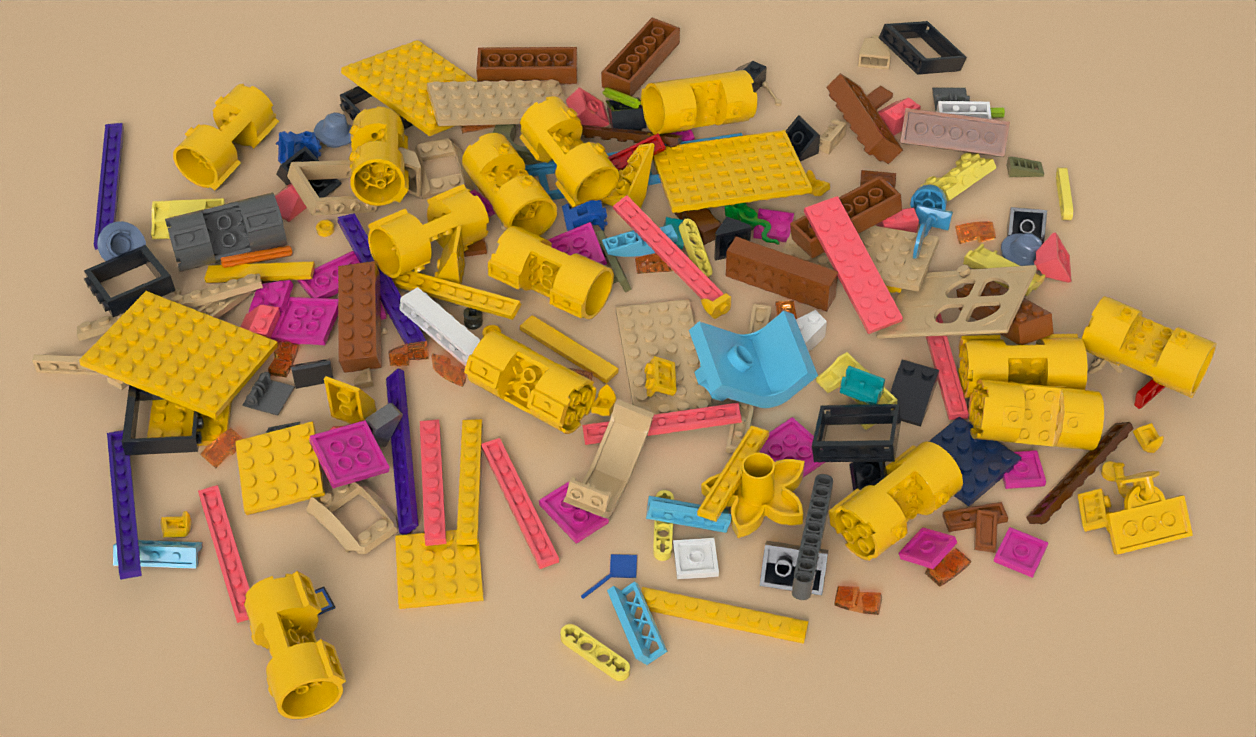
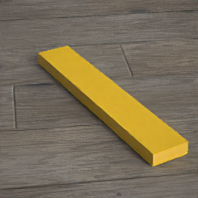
M314 261L243 264L223 268L222 265H208L204 279L206 283H221L231 279L238 280L245 278L249 274L258 273L260 274L261 281L312 279L315 263Z
M533 315L520 325L522 332L606 384L619 373L616 366Z
M750 426L697 510L698 516L717 522L742 481V461L749 454L760 452L769 437L768 430Z

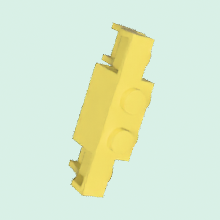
M967 152L961 155V158L955 162L956 168L951 169L942 177L936 178L932 176L927 178L926 182L921 186L929 184L938 186L945 193L947 201H950L995 170L996 165L993 159L980 158L979 153L971 154V152Z
M225 199L153 201L151 208L152 239H170L168 232L170 227L166 225V218L226 204Z
M981 244L975 250H970L965 255L963 262L964 265H968L972 269L1019 266L997 255L998 251L992 252L984 248V244ZM1035 273L1025 295L1028 296L1032 290L1036 291L1045 280L1046 275L1040 276ZM994 281V282H996V283L1002 285L1003 287L1009 289V287H1008L1006 284H1004V283H1002V282Z
M846 352L839 356L826 371L818 375L816 382L827 393H830L841 387V381L846 376L848 366L870 372ZM884 387L883 394L877 404H897L898 400ZM852 398L859 405H868V403ZM860 424V425H861L865 430H867V429H869L870 427L874 426L875 424Z

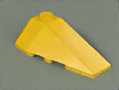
M653 143L642 144L637 147L627 160L628 165L626 168L619 171V181L614 190L602 200L603 203L613 207L627 195L641 208L647 192L655 146Z

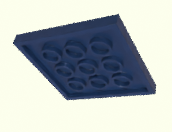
M958 417L928 442L942 447L957 463L962 474L963 486L954 497L970 506L999 482L1006 472L1009 473L1013 470L1022 457L998 441L973 439L970 433L973 425Z

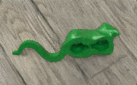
M746 203L724 205L726 217L749 224L751 231L757 225H761L765 228L761 234L762 240L767 243L780 244L777 239L767 237L771 230V224L766 220L758 219L756 211L748 207Z

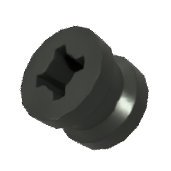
M469 307L466 308L463 313L465 326L472 330L480 328L483 324L482 311Z

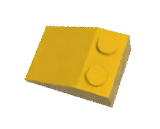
M457 226L442 250L441 258L437 260V269L439 270L435 272V277L462 285L465 258L461 226Z
M327 376L324 378L331 417L354 424L365 421L367 417L376 412L375 400L360 388Z

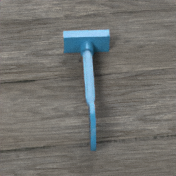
M922 204L917 205L916 214L921 226L915 242L913 259L918 258L923 240L932 227L949 230L952 211Z

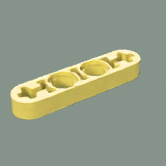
M1058 167L1056 171V184L1061 219L1072 220L1073 203L1068 169Z
M684 219L679 225V231L688 257L709 278L713 271L697 225L691 219Z
M661 490L656 494V497L674 500V496L670 491ZM654 521L653 554L657 560L666 561L672 555L673 523ZM661 530H665L669 534L665 537H662L658 535V532ZM661 544H665V552H660Z
M568 624L562 627L560 632L561 641L568 648L616 681H624L630 676V665L624 658L576 625ZM590 643L593 647L590 650H583L581 645ZM604 654L609 657V660L601 662L597 658ZM616 668H624V672L621 670L619 672H616Z

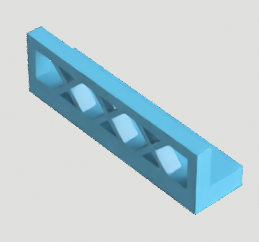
M649 496L646 519L726 533L731 522V514H729V510L724 509L717 522L698 516L697 510L701 506L699 504Z
M139 540L141 567H198V552L202 549V542ZM116 543L113 545V566H118Z
M634 581L623 590L615 586L608 589L607 592L635 658L648 665L665 654L667 649L638 583ZM635 591L634 601L628 602L626 595ZM637 607L643 609L640 619H636L634 616ZM644 624L650 626L648 637L642 634ZM652 641L657 642L659 649L651 654L649 651Z

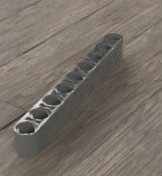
M827 474L817 475L813 485L792 586V596L798 600H807L812 594L833 487V478Z

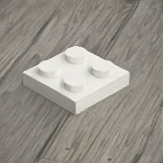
M714 538L673 540L677 579L719 577Z

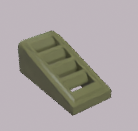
M1008 157L1006 166L1009 177H1044L1041 162Z

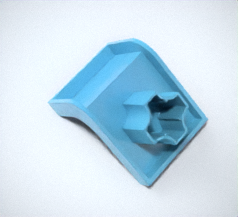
M782 311L765 327L750 334H736L700 321L689 330L701 366L694 373L698 384L708 390L712 399L723 402L726 398L759 408H772L788 401L818 377L795 316L792 313Z

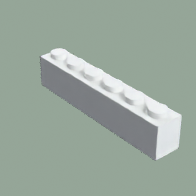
M418 287L402 296L400 311L466 367L468 357L473 353L480 339L474 336L464 325L460 324L451 314L446 312L427 293Z

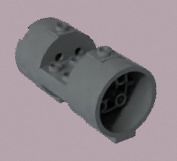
M273 192L165 219L167 227H170L168 232L176 261L181 262L178 263L179 272L221 262L222 257L287 245L283 220Z

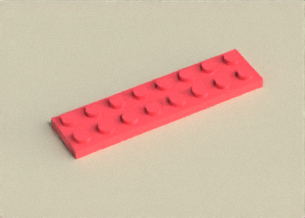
M836 196L804 208V213L834 270L838 271V278L867 333L871 334L902 322L903 317L839 197Z

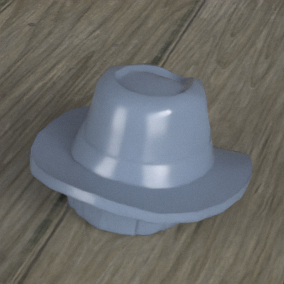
M336 112L328 114L314 128L316 139H319L320 142L328 147L337 148L352 142L351 134L349 133L352 125L347 123L346 116Z
M121 221L110 223L104 227L99 234L97 245L101 257L108 261L146 245V241L137 227L128 222Z
M1032 233L1010 235L1001 243L1002 256L1019 266L1034 265L1036 251L1042 246V241Z

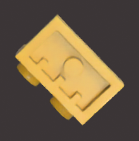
M654 356L644 369L647 396L652 397L656 391L674 396L677 392L675 362Z
M1102 488L1077 494L1084 531L1106 527L1109 533L1106 513H1110L1109 507H1112L1109 496H1105Z

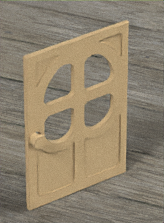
M962 265L955 271L927 272L919 292L901 289L895 304L903 320L900 323L879 330L877 338L1008 333L1037 267L1036 265L969 269L968 265ZM991 281L1002 282L1009 287V290L1003 295L981 296L985 285ZM962 283H975L967 297H947L954 287ZM1000 306L999 310L992 315L978 321L968 322L976 307ZM963 307L956 321L952 323L936 322V317L941 311L948 308Z

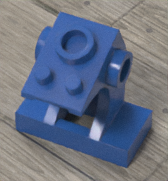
M286 131L280 132L278 161L281 164L305 146L318 159L321 156V152H319L321 149L319 139H316L314 132L309 131L290 136Z
M591 200L572 209L569 204L562 206L567 231L589 222L592 225H598L603 231L604 226H607V221H604L607 218L606 207H602L601 200Z

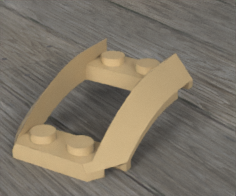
M449 138L417 144L414 152H416L421 165L422 199L432 198L462 184L465 185L466 189L474 190L472 179L462 165L463 151ZM455 155L460 173L427 179L423 161Z
M361 481L333 488L325 496H321L317 500L311 497L306 510L309 515L312 514L341 543L347 553L357 551V554H367L398 532L396 515L374 491ZM360 494L376 508L383 518L354 538L332 512Z

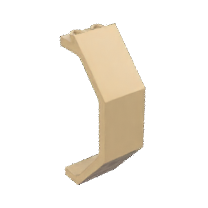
M617 399L610 422L589 471L582 483L576 481V478L572 476L563 502L609 519L631 478L650 431L654 413Z

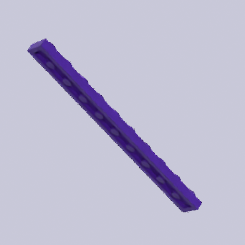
M123 123L105 124L94 234L95 250L98 249L97 241L103 228L110 223L116 222L124 132Z
M355 213L338 217L337 222L359 262L374 261L369 248L368 236ZM378 267L380 272L381 302L408 351L412 352L427 348V341L418 325L400 311L401 295L391 277L385 275Z
M398 368L386 378L388 404L393 403L403 414L391 436L398 528L400 534L407 535L419 525L404 371Z
M123 430L107 433L120 580L142 576L130 455L125 456L122 445Z

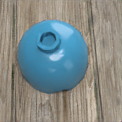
M931 184L923 185L913 194L910 206L914 208L915 212L918 204L945 210L947 198L943 190L938 186Z

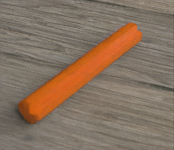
M284 246L222 257L221 265L223 268L288 257L292 256V248Z

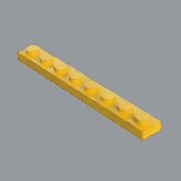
M414 271L391 278L398 288L412 291L418 287L430 297L514 320L521 307L519 300L425 274L415 273Z
M482 419L462 420L457 545L478 544Z
M646 587L641 589L651 612L803 644L805 641L809 621Z

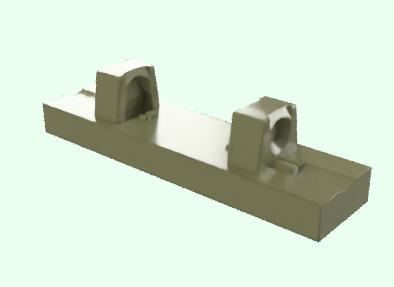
M603 230L596 232V235L601 243L600 247L604 257L608 258L613 268V284L619 282L626 293L632 288L617 257L607 254L602 240L607 237Z

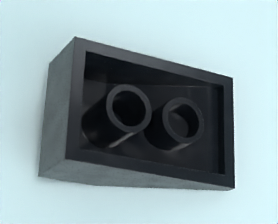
M606 100L611 128L642 131V128H647L642 105L635 109L615 100Z
M305 146L282 163L276 175L286 185H289L291 182L287 175L291 162L319 160ZM338 179L308 180L319 198L327 197L342 184Z
M902 359L890 392L898 400L897 404H900L901 421L921 427L937 385L938 369Z

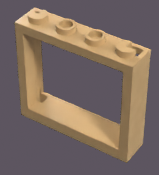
M350 160L291 162L287 177L312 216L377 211L378 206L366 204L356 196L319 198L308 180L350 178Z

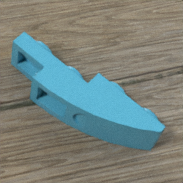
M672 224L660 227L673 243L678 241ZM634 230L602 240L608 255L634 257L656 253Z

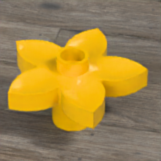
M760 452L749 454L742 461V481L726 507H732L731 524L737 538L747 536L756 531L761 526L765 516L783 525L803 524L802 504L793 491L800 485L803 479L805 461L783 459L774 462L769 455ZM721 473L709 477L701 484V493L705 497Z

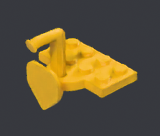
M1117 462L1112 465L1119 494L1125 498L1124 509L1106 513L1114 554L1118 555L1193 536L1185 496L1179 495L1165 499L1163 493L1154 486L1153 478L1160 475L1159 471H1146L1125 476L1124 463ZM1132 482L1133 486H1127L1126 483Z

